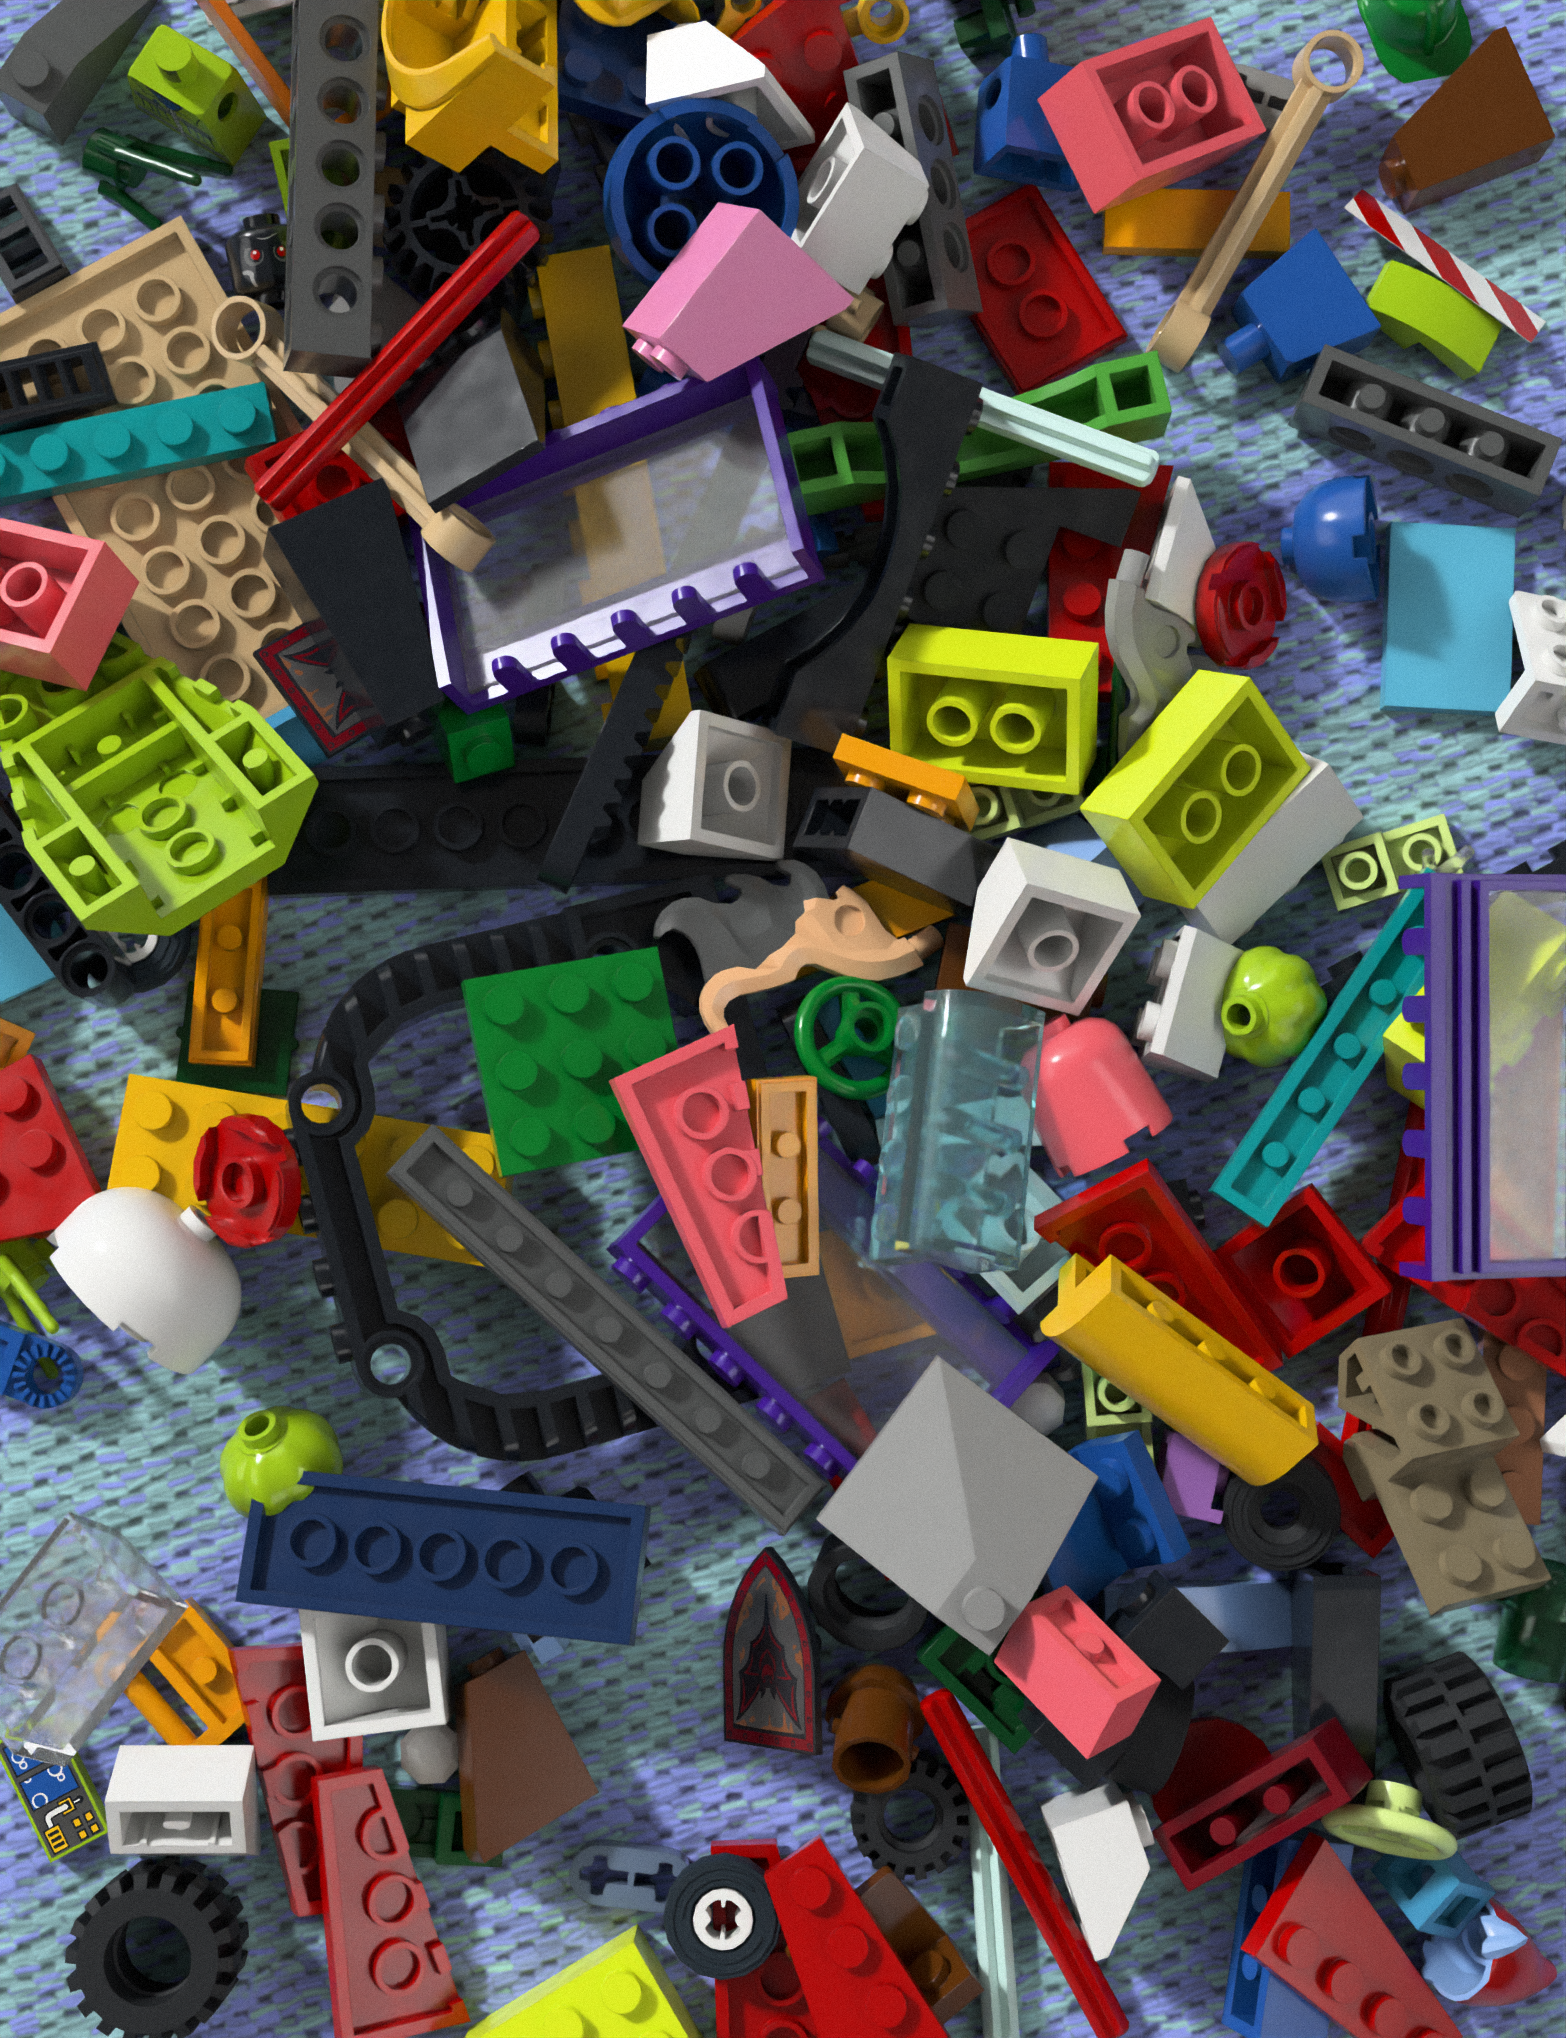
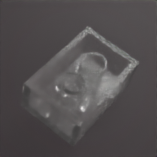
M68 1512L0 1600V1739L13 1755L66 1767L189 1607L118 1529Z

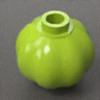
M1267 945L1248 949L1240 956L1227 977L1223 990L1221 1020L1226 1053L1234 1058L1245 1059L1256 1067L1273 1068L1287 1063L1292 1057L1298 1056L1326 1015L1328 1002L1325 991L1316 980L1314 969L1307 961L1297 955H1289L1276 947Z
M273 1406L247 1416L237 1427L235 1434L227 1441L220 1455V1474L224 1482L225 1494L235 1511L246 1518H249L251 1499L263 1503L266 1515L269 1516L281 1513L294 1501L304 1500L313 1491L314 1486L297 1484L303 1476V1471L343 1474V1454L339 1448L338 1437L330 1423L322 1415L308 1409H297L292 1406Z

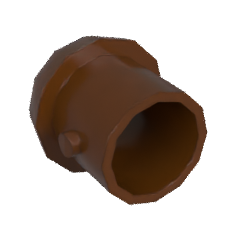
M872 1663L850 1670L836 1683L827 1701L825 1720L828 1723L827 1730L835 1735L832 1769L840 1782L855 1791L879 1794L896 1790L909 1779L911 1761L915 1760L920 1749L919 1746L913 1745V1741L923 1733L926 1718L920 1708L922 1698L912 1679L892 1666Z

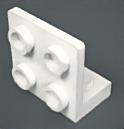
M1515 591L1509 600V607L1525 671L1495 712L1498 731L1566 745V601L1550 595L1541 596L1523 591Z

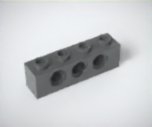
M895 51L843 71L849 103L862 111L920 162L929 183L927 189L929 193L924 210L912 225L905 224L892 243V257L883 272L893 325L932 328L983 312L934 60Z
M1327 344L1322 348L1308 373L1287 425L1517 518L1540 497L1563 440L1560 437Z

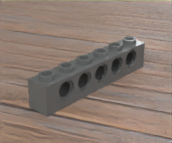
M293 0L283 371L355 379L368 365L370 358H374L381 351L382 321L381 319L371 318L372 296H380L384 270L383 257L373 256V234L382 233L385 215V197L383 194L374 193L375 172H383L386 157V133L376 131V110L384 111L388 87L387 71L377 70V49L384 50L381 35L383 9L378 8L379 0ZM332 46L341 47L347 50L354 60L340 61L334 58L327 48ZM325 109H342L350 115L353 122L349 124L335 122L326 114ZM327 169L340 170L349 177L352 185L337 186L325 177L323 171ZM325 231L339 232L348 239L351 247L348 249L333 248L324 241L321 233ZM335 293L345 299L350 310L343 313L333 312L322 304L319 295Z

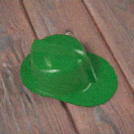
M1356 0L1359 13L1364 21L1377 57L1387 72L1404 84L1452 75L1470 55L1472 36L1469 21L1461 0Z

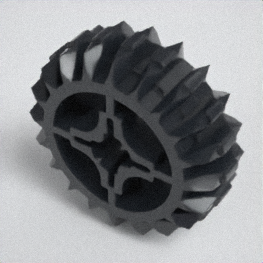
M494 147L487 155L481 153L460 173L422 153L421 158L424 166L421 169L403 163L401 173L407 185L389 184L387 193L391 203L394 205L385 207L384 226L390 230L385 232L382 238L387 252L395 254L391 263L396 274L400 276L409 275L407 283L413 293L418 295L429 289L428 296L430 299L460 267V265L440 261L427 251L436 249L438 255L454 253L466 261L503 220L515 210L526 215L536 225L540 234L539 240L479 304L482 310L489 311L492 308L491 295L499 292L503 299L513 303L516 295L512 284L515 281L524 286L533 287L535 276L530 266L546 267L549 257L547 250L542 245L553 243L555 236L553 225L547 222L553 216L551 201L546 197H541L545 189L542 179L537 174L527 176L529 172L528 166L516 159L507 162L508 156ZM470 187H482L493 190L508 200L501 202L499 196L482 197L476 195ZM449 192L446 202L441 207L427 211L438 198ZM463 206H467L470 218L474 220L475 229H472L473 246L469 245L466 232L463 231L462 223L465 222Z

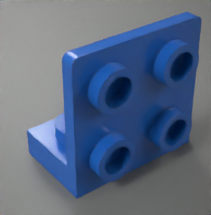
M1139 1430L1085 1440L1067 1451L1068 1454L1099 1477L1041 1580L1046 1594L1067 1585L1086 1603L1128 1569L1177 1562L1191 1551Z

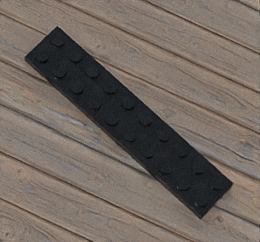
M881 746L890 750V746ZM818 748L791 749L783 860H797L805 863L817 872L820 877L861 876L792 847L815 788L850 786L845 783V777L834 761L833 753ZM658 754L641 755L637 769H630L633 774L627 792H619L623 796L617 815H608L612 819L607 838L591 840L571 887L665 884L707 873L712 874L714 882L724 881V878L732 874H749L764 880L789 879V877L775 870V863L777 861L683 855L638 845L642 780L661 755ZM589 757L515 760V766L456 784L445 763L309 768L314 773L319 784L285 864L268 874V895L273 899L549 888L536 882Z

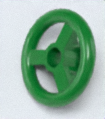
M852 976L830 978L815 986L806 995L798 1009L794 1025V1038L799 1058L809 1075L817 1077V1083L830 1093L851 1100L878 1098L893 1090L908 1072L914 1052L912 1026L900 1002L880 984ZM838 996L841 1022L836 1029L835 1040L817 1050L814 1040L816 1016L827 1001ZM860 997H863L869 1001L861 1002ZM854 1027L863 1033L864 1042L858 1038ZM893 1039H895V1047L891 1045ZM847 1055L849 1057H869L887 1067V1069L881 1075L871 1080L855 1081L838 1075L830 1067Z

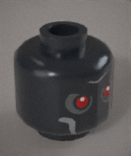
M274 213L246 217L242 220L244 229L231 235L225 244L234 294L236 296L252 298L273 307L277 311L285 310L287 224H281L280 216Z

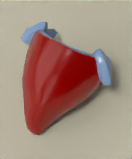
M1493 1897L1454 1940L1432 1934L1431 1940H1425L1420 1951L1423 1962L1420 1974L1426 1984L1433 1985L1444 1997L1468 2006H1502L1525 2000L1552 1984L1558 1973L1555 1965L1541 1954L1520 1922L1503 1904Z

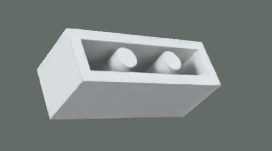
M1300 751L1311 768L1308 774L1196 907L1189 909L1178 906L1194 928L1231 945L1239 937L1248 933L1253 928L1256 920L1281 896L1294 889L1301 877L1328 851L1340 845L1346 834L1364 818L1328 763Z

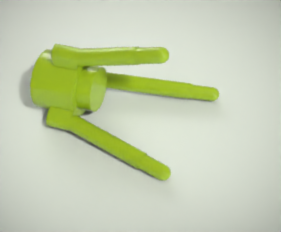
M28 1238L0 1244V1297L5 1302L17 1326L39 1334L21 1302L23 1299L46 1331L50 1334L57 1333L59 1331V1324L36 1292L50 1277L45 1266L49 1264L56 1269L50 1259V1256L56 1250L46 1238L40 1239L34 1244ZM42 1357L38 1362L46 1377L50 1380L56 1379L59 1372L51 1357Z

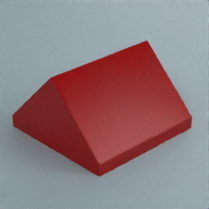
M1313 1183L1291 1192L1268 1228H1262L1253 1221H1250L1213 1251L1288 1359L1390 1293L1394 1288Z

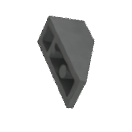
M62 0L23 34L0 69V100L10 115L63 146L158 0Z

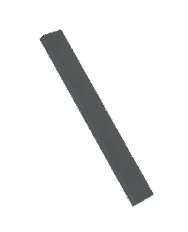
M434 1124L422 1134L386 1173L385 1176L779 1536L786 1535L827 1486L818 1475Z

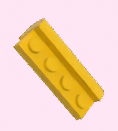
M1075 1253L1059 1269L1058 1306L1040 1322L1043 1334L1245 1482L1253 1486H1262L1273 1482L1288 1472L1318 1445L1315 1410L1312 1403L1116 1257L1110 1254L1096 1268Z

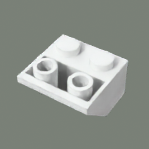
M1186 925L1170 940L1164 938L1160 948L1155 947L1145 981L1146 984L1156 986L1152 1002L1147 1001L1144 1009H1138L1129 1039L1131 1045L1139 1047L1137 1055L1143 1065L1207 1083L1218 1078L1226 1048L1221 1020L1223 990L1227 977L1244 951L1197 928Z
M120 1745L104 1801L110 1854L124 1856H260L261 1830L254 1745Z

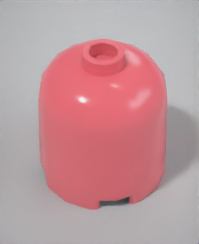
M1061 1013L1031 1030L1036 1042L1025 1049L1016 1062L1013 1072V1084L1017 1096L1059 1178L1064 1177L1070 1171L1076 1177L1100 1168L1130 1152L1124 1142L1128 1137L1146 1126L1153 1137L1172 1122L1174 1115L1127 1036L1117 1024L1105 1018L1085 1017L1070 1022L1066 1014Z

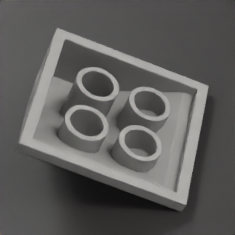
M936 1355L816 1519L933 1615L990 1656L1030 1602L1099 1476Z

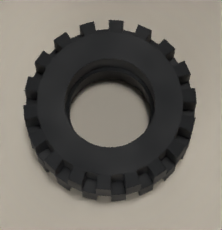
M1458 1651L1384 1680L1383 1705L1392 1738L1413 1788L1423 1793L1422 1805L1433 1823L1445 1828L1454 1835L1456 1840L1531 1812L1533 1803L1532 1781L1515 1729L1491 1682L1482 1669L1468 1655Z
M166 1856L158 1864H154L152 1858L140 1861L129 1871L123 1870L105 1885L84 1906L86 1910L75 1920L70 1934L74 1935L76 1939L66 1948L65 1963L76 1964V1969L66 1979L70 1993L81 1989L85 1996L77 2005L78 2009L85 2018L95 2011L102 2018L96 2029L106 2036H109L115 2028L124 2031L123 2038H143L144 2035H149V2038H171L173 2034H176L178 2038H184L192 2034L201 2022L205 2024L239 1980L237 1975L245 1966L248 1951L242 1949V1945L249 1937L248 1922L238 1923L237 1915L244 1907L238 1895L227 1900L222 1891L229 1883L220 1874L212 1881L202 1876L207 1865L194 1860L187 1868L181 1867L180 1857ZM147 1916L158 1917L175 1925L186 1938L190 1948L191 1969L189 1976L177 1982L163 1983L151 1980L141 1974L131 1962L126 1948V1932L131 1920Z

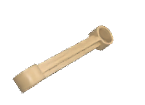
M1339 30L1320 32L1297 54L1292 66L1294 91L1179 297L1165 314L1146 348L1145 353L1157 350L1160 363L1174 372L1179 373L1201 342L1210 324V315L1328 104L1334 103L1343 97L1360 79L1364 67V57L1359 44L1349 34ZM1327 49L1339 56L1344 64L1346 73L1345 82L1341 86L1325 85L1314 76L1309 62L1310 55L1314 50Z
M233 296L222 302L216 309L211 321V338L217 351L228 359L248 366L258 367L312 421H315L338 397L339 393L320 375L283 371L284 322L281 315L273 307L246 296ZM256 311L260 320L258 339L249 350L241 353L236 341L238 325L245 315ZM368 421L342 448L374 481L383 478L389 488L391 498L422 527L421 535L425 541L456 567L466 572H473L495 544L496 539L490 530L458 504L453 503L435 514L428 505L418 470Z

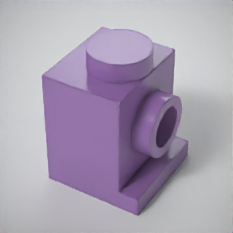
M1164 1428L1156 1471L1175 1514L1221 1524L1224 1511L1211 1505L1214 1494L1223 1495L1230 1470L1177 1431Z

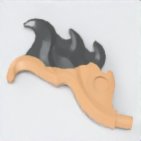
M778 860L775 863V870L789 877L788 886L772 885L760 877L749 874L728 875L724 878V884L739 891L737 901L732 904L713 903L699 897L683 898L674 901L659 914L653 933V938L658 940L663 934L672 930L684 935L695 947L705 981L699 997V1012L710 1034L728 1027L724 1018V1009L729 1001L739 996L763 992L790 984L796 980L797 973L801 967L812 966L835 976H852L878 983L896 979L924 966L922 961L944 946L941 934L932 925L927 926L908 940L905 937L897 939L884 929L867 901L855 891L842 885L834 893L835 900L829 899L825 884L818 873L805 863L797 860Z

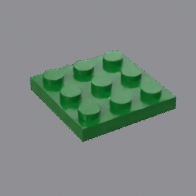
M657 946L463 980L461 987L499 1178L640 1151L609 1081L678 1049Z

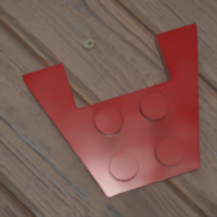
M773 0L728 37L768 68L814 129L815 143L782 150L784 155L788 153L790 159L813 157L846 102L849 103L843 71L861 64L840 5L852 0ZM941 97L952 157L959 155L958 145Z

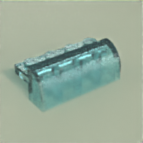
M956 989L925 991L923 1003L898 1008L868 1261L885 1266L935 1262L970 1274L1019 1270L1045 1021L1044 1011L1008 997L980 991Z

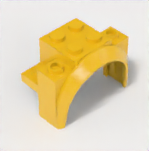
M385 0L382 13L381 35L391 85V107L406 116V145L457 173H460L481 153L487 155L493 147L540 174H544L558 161L557 0H485L479 7L480 0Z

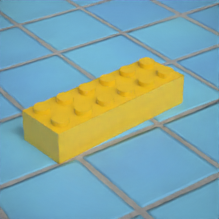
M129 1074L107 1190L117 1187L144 1188L164 1195L177 1203L183 1210L193 1205L207 1216H212L208 1210L206 1200H197L193 1186V1164L200 1138L209 1127L217 1126L221 1122L220 1119L244 1113L265 1116L280 1129H288L285 1112L287 1100ZM302 1103V1110L305 1116L313 1122L328 1123L338 1115V1109ZM374 1115L367 1134L355 1149L382 1249L485 1267L385 1176L391 1167L431 1125ZM436 1126L509 1194H512L515 1176L499 1178L491 1135ZM301 1178V1194H303L305 1190ZM297 1213L295 1222L287 1233L317 1238L316 1232L304 1234Z

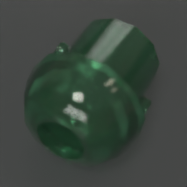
M1542 1558L1552 1578L1535 1590L1495 1599V1601L1501 1604L1492 1661L1493 1665L1503 1671L1524 1679L1544 1683H1565L1566 1564Z

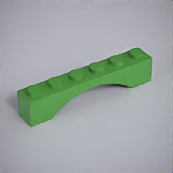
M1157 350L1094 364L1056 382L1010 397L1132 443L1164 437L1172 414ZM839 421L787 433L808 516L885 499L886 481L882 447L874 422ZM976 427L970 436L964 435L955 461L959 462L960 471L956 483L1061 460L1062 458Z

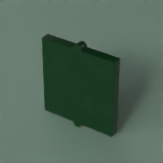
M189 981L183 1026L178 1027L176 1030V1036L181 1039L176 1082L230 1091L287 1096L292 1053L300 1046L299 1041L294 1038L300 993L261 988L255 1067L191 1064L188 1062L195 982Z

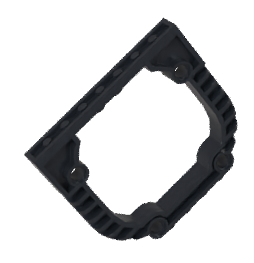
M711 873L565 907L557 914L420 946L383 961L357 980L340 999L321 1033L316 1047L312 1071L302 1075L292 1086L285 1105L288 1129L282 1131L295 1150L305 1193L301 1194V1204L298 1210L301 1227L304 1234L316 1232L322 1258L312 1260L317 1288L321 1299L333 1297L340 1322L329 1325L330 1337L339 1365L350 1362L353 1375L359 1387L368 1395L379 1399L397 1398L407 1412L428 1432L461 1451L499 1461L524 1462L543 1460L656 1428L659 1425L602 1373L542 1391L500 1394L460 1381L451 1376L444 1348L435 1330L419 1316L398 1310L355 1149L367 1134L376 1111L375 1089L368 1064L397 1032L434 1015L465 1008L461 987L463 980L593 958L597 954L610 955L657 946L669 1007L684 1018L700 1014L699 997L705 981L695 947L688 938L671 930L663 934L658 940L653 938V933L659 914L674 901L683 898L699 897L713 903H720ZM746 995L736 997L726 1005L724 1018L728 1026L732 1024L735 1026L739 1046L736 1048L741 1079L742 1081L745 1080L747 1087V1078H764L769 1076ZM313 1091L327 1092L335 1098L338 1104V1115L328 1123L313 1122L305 1116L301 1100L306 1094ZM820 1257L819 1275L784 1278L788 1299L728 1328L789 1389L851 1371ZM708 1309L717 1318L714 1310ZM677 1333L674 1334L673 1344L739 1404L758 1399L742 1382L737 1387H733L720 1377L708 1364L707 1359L700 1354L697 1348V1338L694 1335L687 1341ZM381 1346L397 1348L406 1360L404 1376L395 1384L380 1382L371 1371V1358L374 1352Z

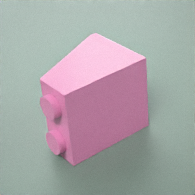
M718 202L622 327L637 339L631 349L659 373H663L665 370L680 381L687 374L709 382L844 311L854 298L760 209Z

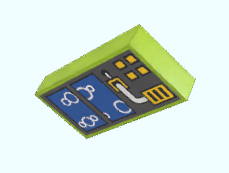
M58 1710L0 1740V1761L50 1863L108 1833L105 1806Z

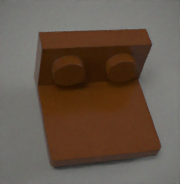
M883 1866L856 1888L942 2024H945L984 1991L983 1986L954 1940L889 1866ZM786 1946L785 1952L794 1965L788 1946Z

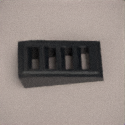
M17 183L0 191V220L17 210L23 216L21 219L0 229V249L30 231L33 234L28 239L2 253L0 252V278L16 305L71 275ZM44 252L46 257L14 274L12 273V270Z
M97 341L0 362V393L8 390L14 407L3 410L0 402V435L58 424L118 404ZM84 365L92 391L80 393L73 372V368ZM59 373L66 397L55 399L48 377ZM33 382L40 402L29 405L23 385Z

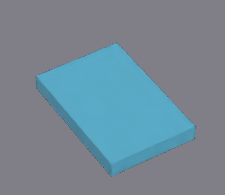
M1392 521L1388 524L1385 541L1380 710L1495 716V712L1511 691L1513 619L1509 600L1514 594L1516 528Z

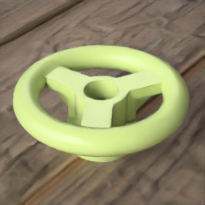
M1384 1780L1369 1781L1365 1805L1344 1804L1321 1817L1324 1828L1334 1836L1352 1844L1386 1854L1422 1860H1443L1452 1857L1458 1848L1457 1840L1452 1833L1433 1822L1419 1818L1423 1793L1413 1787Z

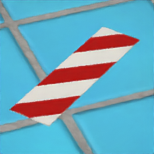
M1363 189L1344 207L1348 212L1531 343L1546 323L1545 320Z

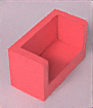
M1067 1585L1027 1604L1011 1626L994 1660V1663L1086 1759L1095 1756L1132 1734L1161 1682V1679Z

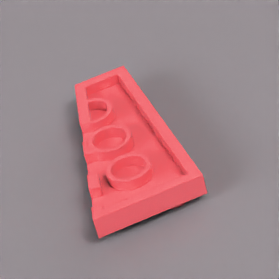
M734 1024L609 1081L722 1328H729L788 1299L772 1214L770 1211H767L761 1176L764 1173L759 1148L755 1149L748 1114V1109L751 1107L746 1082L741 1079L736 1048L739 1046Z

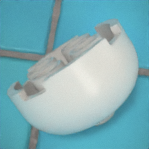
M139 1187L112 1188L99 1192L82 1202L47 1238L53 1245L59 1246L50 1256L52 1263L79 1299L113 1332L119 1326L134 1339L144 1343L150 1342L153 1346L147 1351L148 1358L174 1372L181 1374L194 1373L226 1340L238 1319L242 1293L238 1272L226 1249L215 1237L217 1234L212 1231L205 1219L207 1215L193 1205L183 1210L171 1199L148 1189Z

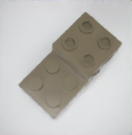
M1464 1318L1357 1338L1339 1355L1338 1407L1372 1425L1373 1430L1354 1433L1351 1438L1346 1439L1342 1458L1362 1502L1379 1500L1430 1615L1535 1590L1552 1578L1494 1459V1456L1520 1436V1433Z

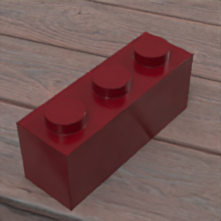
M1334 1717L1182 1805L1152 1831V1834L1185 1888L1190 1892L1348 1803L1374 1776L1337 1718Z

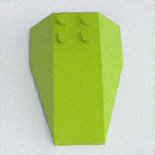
M115 631L87 691L0 670V747L2 751L0 752V758L13 790L11 798L15 812L20 818L24 830L21 832L24 845L32 859L86 930L172 936L285 864L319 783L314 773L254 707L240 699L234 703L222 697L218 687L202 678L196 682L181 674L175 663L162 656L156 659L144 653L139 643Z

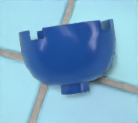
M1370 475L1343 476L1323 481L1307 491L1297 504L1294 512L1293 527L1281 529L1280 542L1284 566H1296L1301 584L1312 595L1330 602L1340 603L1374 601L1376 597H1379L1381 555L1380 543L1376 546L1374 520L1379 518L1374 485Z

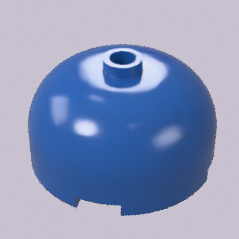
M692 98L673 102L661 107L636 125L616 149L608 166L603 185L602 203L605 227L613 249L621 262L636 279L651 289L718 202L760 209L791 238L797 226L799 216V189L793 164L788 153L784 155L773 136L756 121L758 117L748 110L733 103L711 98ZM713 118V124L720 130L728 133L729 136L722 137L709 131L706 126V119ZM675 123L684 130L690 140L680 137L674 132ZM678 201L688 202L693 208L694 215L686 207L676 203Z

